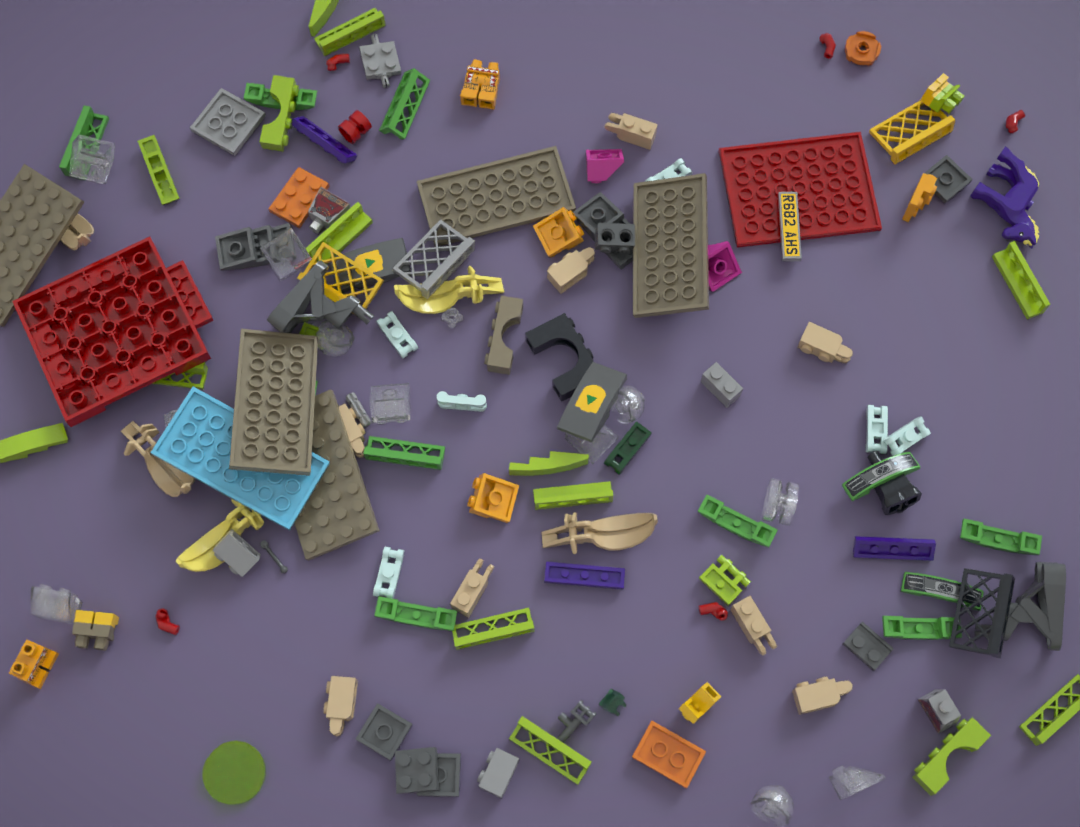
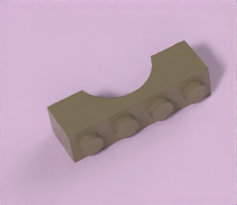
M501 296L500 302H496L495 313H497V318L492 321L491 329L494 330L493 336L489 337L488 347L491 348L490 353H486L484 362L489 372L507 375L511 373L513 350L504 344L502 337L509 327L520 324L524 307L523 299Z

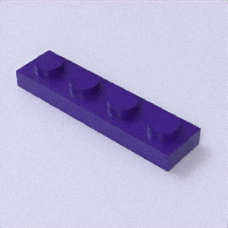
M306 117L293 118L291 125L299 133L305 134L310 138V141L323 147L325 152L337 157L339 162L349 163L355 161L356 153Z
M855 536L853 556L857 558L933 561L936 542L934 539Z
M546 562L544 583L624 590L625 568Z

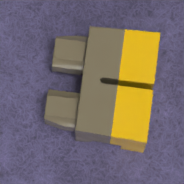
M76 610L72 634L76 636L75 646L88 649L89 640L95 639L94 649L106 651L109 641H114L113 633L115 625H118L119 617L113 613Z

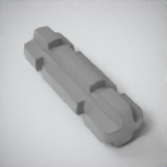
M353 392L348 394L346 400L354 410L357 419H359L363 427L369 426L371 420L357 399V396Z

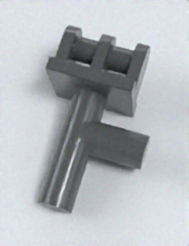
M582 700L570 711L575 716L573 720L563 712L558 717L566 726L558 736L562 743L568 739L581 722L587 726L597 714L596 712H591L589 710L590 707H586ZM585 714L589 717L588 720L583 717Z

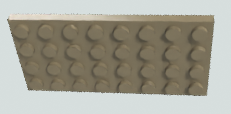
M556 146L417 181L430 230L441 219L466 238H474L540 221L562 207L572 212L576 210ZM442 227L436 231L437 236L447 235V231ZM448 239L437 240L438 247L447 245ZM450 239L451 243L460 241L459 239Z
M26 164L22 166L0 200V326L2 327L5 326L15 311L12 301L26 294L85 203Z
M706 173L634 183L633 316L640 318L709 310Z
M241 329L229 469L310 476L318 336Z
M331 389L315 396L312 452L330 461V464L295 521L304 556L308 561L380 531L334 391Z

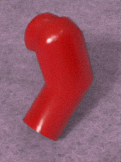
M825 33L820 36L819 40L827 46L824 57L831 59L836 44L832 35Z
M338 54L328 59L326 62L328 71L336 70V64L350 63V55Z
M1022 110L1006 118V128L1009 133L1017 132L1018 121L1025 118Z
M717 602L698 606L700 615L712 614L721 621L726 620L728 617L727 610Z
M161 608L157 610L155 617L158 628L177 635L180 626L170 622L166 609Z

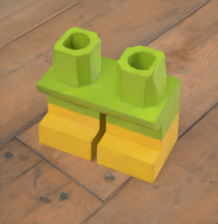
M944 73L927 88L920 101L937 113L943 109L950 114L955 106L961 103L965 95L958 91L960 85L952 86L947 82L949 77Z

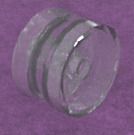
M771 478L764 500L762 520L773 522L777 511H779V524L790 526L797 506L799 484L788 482L782 493V481Z

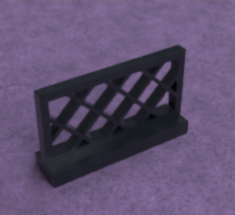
M964 568L949 643L950 648L1001 658L1015 584L1013 575L1005 573L1002 575ZM968 574L978 576L981 581L970 587L967 583ZM992 578L1000 579L999 587L993 591L986 585V582ZM984 584L989 593L979 599L974 590ZM972 593L977 601L966 607L963 599L966 595ZM992 596L996 604L995 607L987 611L982 602ZM980 604L986 613L975 619L969 610ZM968 612L973 621L963 627L959 622L960 616ZM989 616L992 620V626L984 631L978 622ZM977 624L982 633L971 638L966 629ZM964 631L969 641L963 645L956 644V636ZM984 635L989 641L987 649L978 648L974 642Z

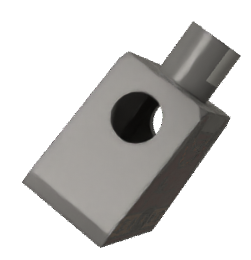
M321 187L308 211L310 219L313 221L309 228L317 234L322 227L328 229L351 208L350 203Z
M935 689L918 699L938 734L956 725L961 717L960 712L945 689Z

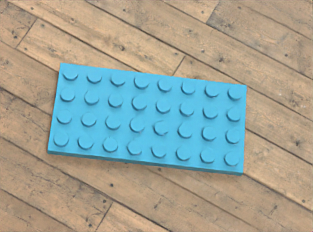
M192 387L150 453L290 531L328 468L330 461L312 452L310 476L229 469L234 409L201 390Z

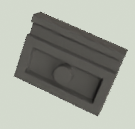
M863 621L843 643L846 648L873 671L878 668L894 649Z

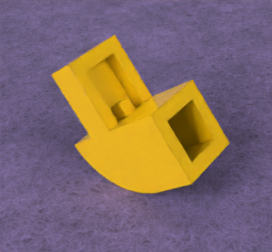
M706 682L678 709L686 720L694 724L721 698V695Z

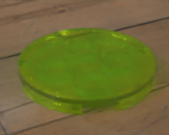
M229 741L219 745L206 759L203 767V782L206 790L217 801L229 805L242 804L252 799L262 788L266 776V766L262 755L255 747L243 741Z

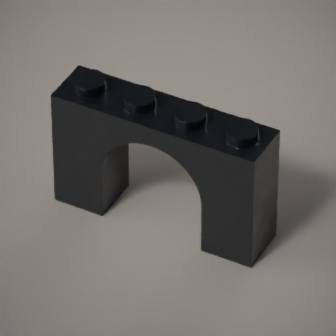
M565 313L525 333V340L534 355L555 345L568 346L577 354L578 362L576 366L552 380V387L561 402L572 397L582 377L592 362H594L591 350L589 348L586 349L583 344L584 339L582 335L575 331V324L572 318H568Z

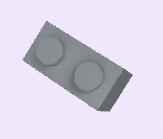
M717 362L702 375L701 383L726 408L741 396L743 387Z
M233 529L212 550L215 552L214 555L218 560L225 561L234 574H239L242 577L259 561L261 556Z
M496 748L495 752L491 751L486 761L489 765L486 771H481L477 780L480 783L479 788L502 799L520 761L519 758L499 748Z

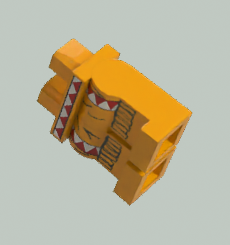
M474 59L471 66L468 65L463 90L460 95L461 105L477 107L479 102L480 108L495 110L500 81L498 63L490 62L488 68H482V61Z
M26 639L8 674L41 689L49 672L39 668V665L51 670L59 653Z

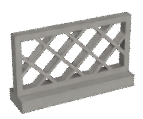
M440 219L393 267V272L421 291L422 296L428 299L475 250V240L471 237H464ZM442 227L447 231V235L437 236L436 231ZM448 239L449 246L438 247L437 240ZM450 239H459L462 243L458 246H451ZM435 240L436 247L425 248L427 241ZM438 251H449L450 255L447 258H439ZM425 252H436L437 258L426 259ZM415 253H423L424 259L413 260V255ZM437 263L438 268L427 271V264ZM424 264L425 271L414 272L413 265ZM403 265H411L412 272H403L400 268ZM415 276H426V280L422 284L415 281Z

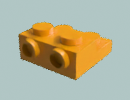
M922 174L902 220L909 222L912 216L916 217L919 209L922 210L925 204L929 205L938 187L935 186L937 180L935 176Z
M564 207L533 225L550 258L565 249L570 250L584 241L582 238L584 232L579 225L576 226L574 221L577 219L574 213Z
M485 473L476 477L472 488L475 489L474 495L469 497L467 506L470 507L469 512L484 518L490 517L509 523L519 485Z

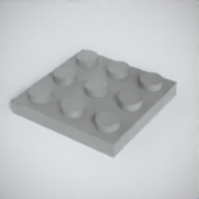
M221 88L190 129L193 133L235 156L266 115L262 110Z

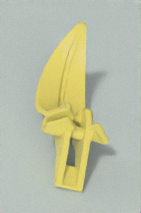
M468 266L469 275L457 276L454 280L445 281L428 299L424 298L422 292L411 284L394 285V292L397 298L411 310L423 314H436L445 312L454 306L457 300L463 297H471L472 302L477 304L483 301V295L504 293L501 278L479 276L475 274L472 266ZM481 284H488V287H484Z
M231 499L237 508L226 516V520L211 529L179 555L176 563L181 568L194 572L216 568L225 561L222 562L215 557V552L212 551L215 545L231 529L240 536L244 529L249 528L250 525L255 530H259L264 524L261 515L253 510L251 512L248 507Z

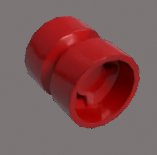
M358 110L349 116V120H344L338 126L341 135L351 144H354L361 138L360 134L364 135L372 128L367 117Z

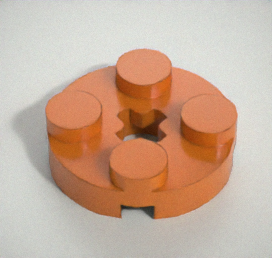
M859 31L855 35L849 36L845 44L846 59L858 65H872L879 57L881 51L880 41L878 43L876 36L867 31ZM861 46H865L866 50L862 51L859 48H861Z

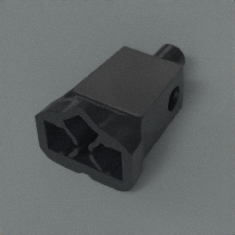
M873 452L867 457L871 465L882 461L878 452ZM905 474L874 488L882 503V510L885 515L902 513L917 503L922 495L919 489L910 483Z

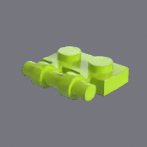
M720 555L716 561L722 566L718 568L712 563L699 579L729 606L742 592V589L737 585L741 583L747 587L751 581L745 577L746 574L743 571L740 572L732 565L733 562L730 559L727 560L723 555ZM726 570L735 577L733 580L724 574Z

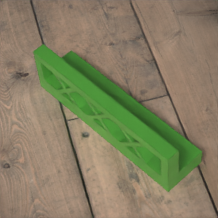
M415 68L403 74L379 129L383 134L392 132L401 140L406 138L430 82L427 77ZM417 78L423 82L421 88H417ZM411 92L415 94V103H411L409 97ZM404 107H408L410 113L407 118H405L403 113ZM400 121L403 126L402 133L395 128Z
M83 106L59 166L65 176L85 180L109 121L108 116L94 113L90 106ZM94 119L102 120L101 125L93 128ZM95 133V140L87 143V137ZM89 149V155L81 159V152ZM81 164L84 166L81 174L74 172L75 167Z
M369 436L368 445L364 448L363 454L366 460L442 470L445 446ZM373 442L381 443L384 449L373 448ZM394 445H399L403 449V451H394L389 449L392 448ZM413 448H419L422 454L409 453L408 451ZM432 450L440 451L439 457L427 454Z

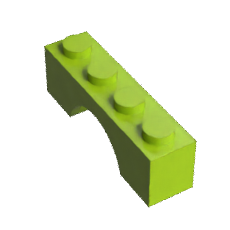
M273 75L270 93L272 98L281 105V111L273 122L262 127L259 142L263 149L284 152V147L288 145L289 136L287 132L292 126L291 113L295 111L294 98L298 96L299 86L296 84L295 78Z
M973 717L967 720L963 718L955 726L958 730L953 735L949 733L942 740L944 744L939 749L935 747L928 754L930 759L926 763L922 761L914 769L916 773L912 778L930 796L935 795L950 780L946 771V760L954 749H965L974 752L991 736Z

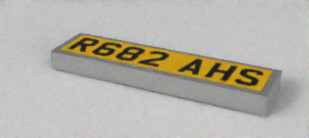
M779 192L778 204L782 261H801L797 192Z

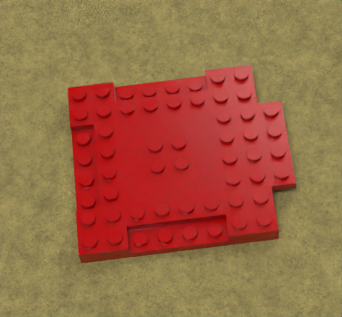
M150 236L12 301L65 422L70 427L105 411V406L172 373L179 375L211 359L197 329L214 320L184 261L182 260L166 268Z

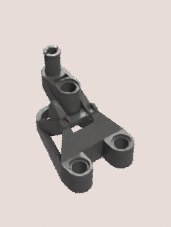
M320 260L277 305L267 318V321L279 332L291 333L299 323L323 321L324 319L328 320L337 329H340L353 313L367 325L370 322L368 318L372 320L374 315L360 305L361 301L354 295L335 303L324 295L323 276L329 266ZM311 301L312 314H304Z
M1056 562L1035 563L1034 582L1021 596L1017 597L1015 603L1010 605L1004 641L1010 638L1019 622L1033 623L1041 634L1046 637L1048 650H1061L1066 590L1065 564H1058ZM1036 593L1040 608L1030 599ZM975 624V629L980 630L977 624ZM979 624L984 631L992 626ZM975 631V636L982 633V631Z

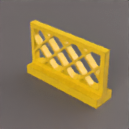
M918 101L871 128L869 133L891 155V161L897 164L952 132L955 119L951 115L947 117L941 110L938 113L933 109L930 111L920 110L924 103ZM909 113L917 114L916 119L905 118V116ZM919 115L929 116V121L918 120ZM931 117H940L942 120L934 122L931 121ZM902 122V128L893 127L891 123ZM904 123L915 124V128H904ZM917 124L926 125L928 129L917 130ZM886 130L888 134L887 136L879 135L877 131ZM890 131L901 132L900 138L889 136ZM903 133L914 134L910 139L902 138ZM888 141L899 142V145L892 149L888 145Z
M322 242L303 273L300 272L297 278L301 280L317 263L318 259L319 261L322 260L321 254L327 248L330 250L332 258L323 260V262H333L334 271L327 272L323 276L324 295L330 300L337 302L354 295L356 297V295L365 293L366 300L362 306L367 309L384 280ZM344 259L347 268L337 270L336 261ZM360 269L362 277L352 279L351 270ZM347 271L349 280L340 282L338 273ZM335 274L336 284L328 285L326 276ZM366 279H376L377 283L374 288L367 289ZM363 281L364 290L355 292L353 283ZM350 284L352 293L342 294L341 286Z

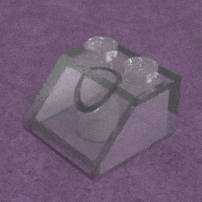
M409 383L371 386L369 403L372 423L385 424L393 421L402 423L411 419Z

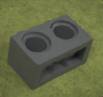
M598 223L596 225L595 250H600V252L604 253L611 252V250H618L619 253H629L635 247V224ZM601 236H608L610 241H604ZM620 236H625L628 242L621 241Z

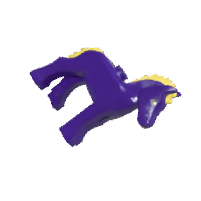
M1005 146L997 159L1000 162L1006 163L1011 169L993 163L986 175L1003 178L1010 183L1012 188L1003 196L979 182L970 197L983 200L1001 218L1012 225V227L1003 230L1002 237L1004 239L1023 242L1024 245L1028 244L1032 249L1039 238V228L1025 210L1028 211L1034 203L1031 199L1038 190L1039 181L1035 173H1032L1025 166L1024 161L1017 158Z

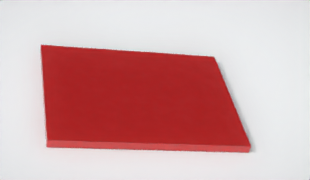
M861 132L719 148L737 248L781 243L779 192H797L800 240L881 231V220Z

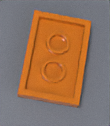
M298 167L268 208L269 212L301 228L309 216V208L319 189L322 187L328 190L330 187L329 183Z
M651 720L632 758L687 789L706 751Z

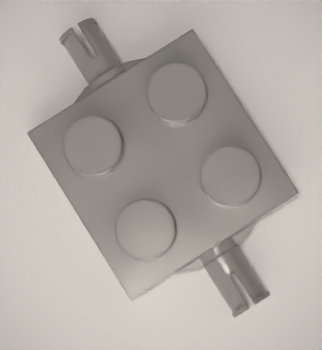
M372 34L371 45L359 46L366 80L381 79L383 88H386V86L388 88L390 87L388 78L401 74L394 41L379 43L378 35L375 34L374 38V34Z

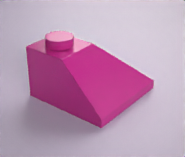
M622 149L586 150L587 181H591V183L606 181L624 163Z
M728 241L708 245L709 290L713 292L742 273Z

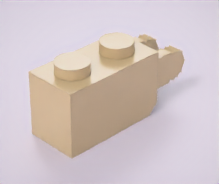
M615 113L609 114V120L617 124L607 122L604 126L606 130L616 133L617 138L622 141L651 149L656 137L658 124L625 113L623 116Z
M588 247L581 252L577 250L573 253L569 252L560 262L553 263L548 268L547 279L560 294L587 276L588 265L595 259L594 249Z
M812 322L808 323L798 344V348L802 352L818 356L824 362L829 361L832 363L833 360L847 364L853 356L852 349L841 344L843 341L841 335Z
M346 404L339 406V410L353 451L357 457L364 458L365 446L363 442L365 439L363 435L366 432L361 423L357 425L354 419L357 416L352 407L348 409Z
M478 559L473 569L469 570L450 603L453 610H457L468 618L488 585V578L494 569V566L490 564L486 568L484 575H480L478 571L483 565L484 560Z
M751 596L732 606L730 611L751 644L754 643L762 656L766 654V649L759 639L765 637L772 649L777 648V644L770 634L771 629Z
M331 676V681L327 682L326 693L329 694L328 702L324 703V714L330 720V733L336 737L343 734L345 721H350L354 718L358 680L356 678Z
M828 677L816 679L817 683L809 684L806 681L796 684L797 688L792 693L798 713L801 715L835 706L840 701V696L851 692L853 684L848 680L836 682L835 678L829 680Z

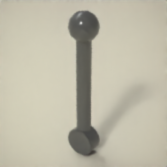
M263 540L260 543V546L263 549H266L270 556L274 559V561L280 567V572L287 573L288 568L286 566H283V564L279 561L276 555L268 547V542Z

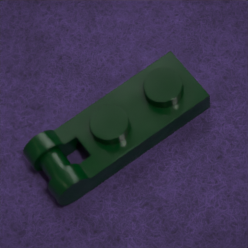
M636 421L606 458L604 464L607 467L611 466L615 469L614 472L620 475L651 436L652 432ZM617 456L622 459L620 463L615 461Z

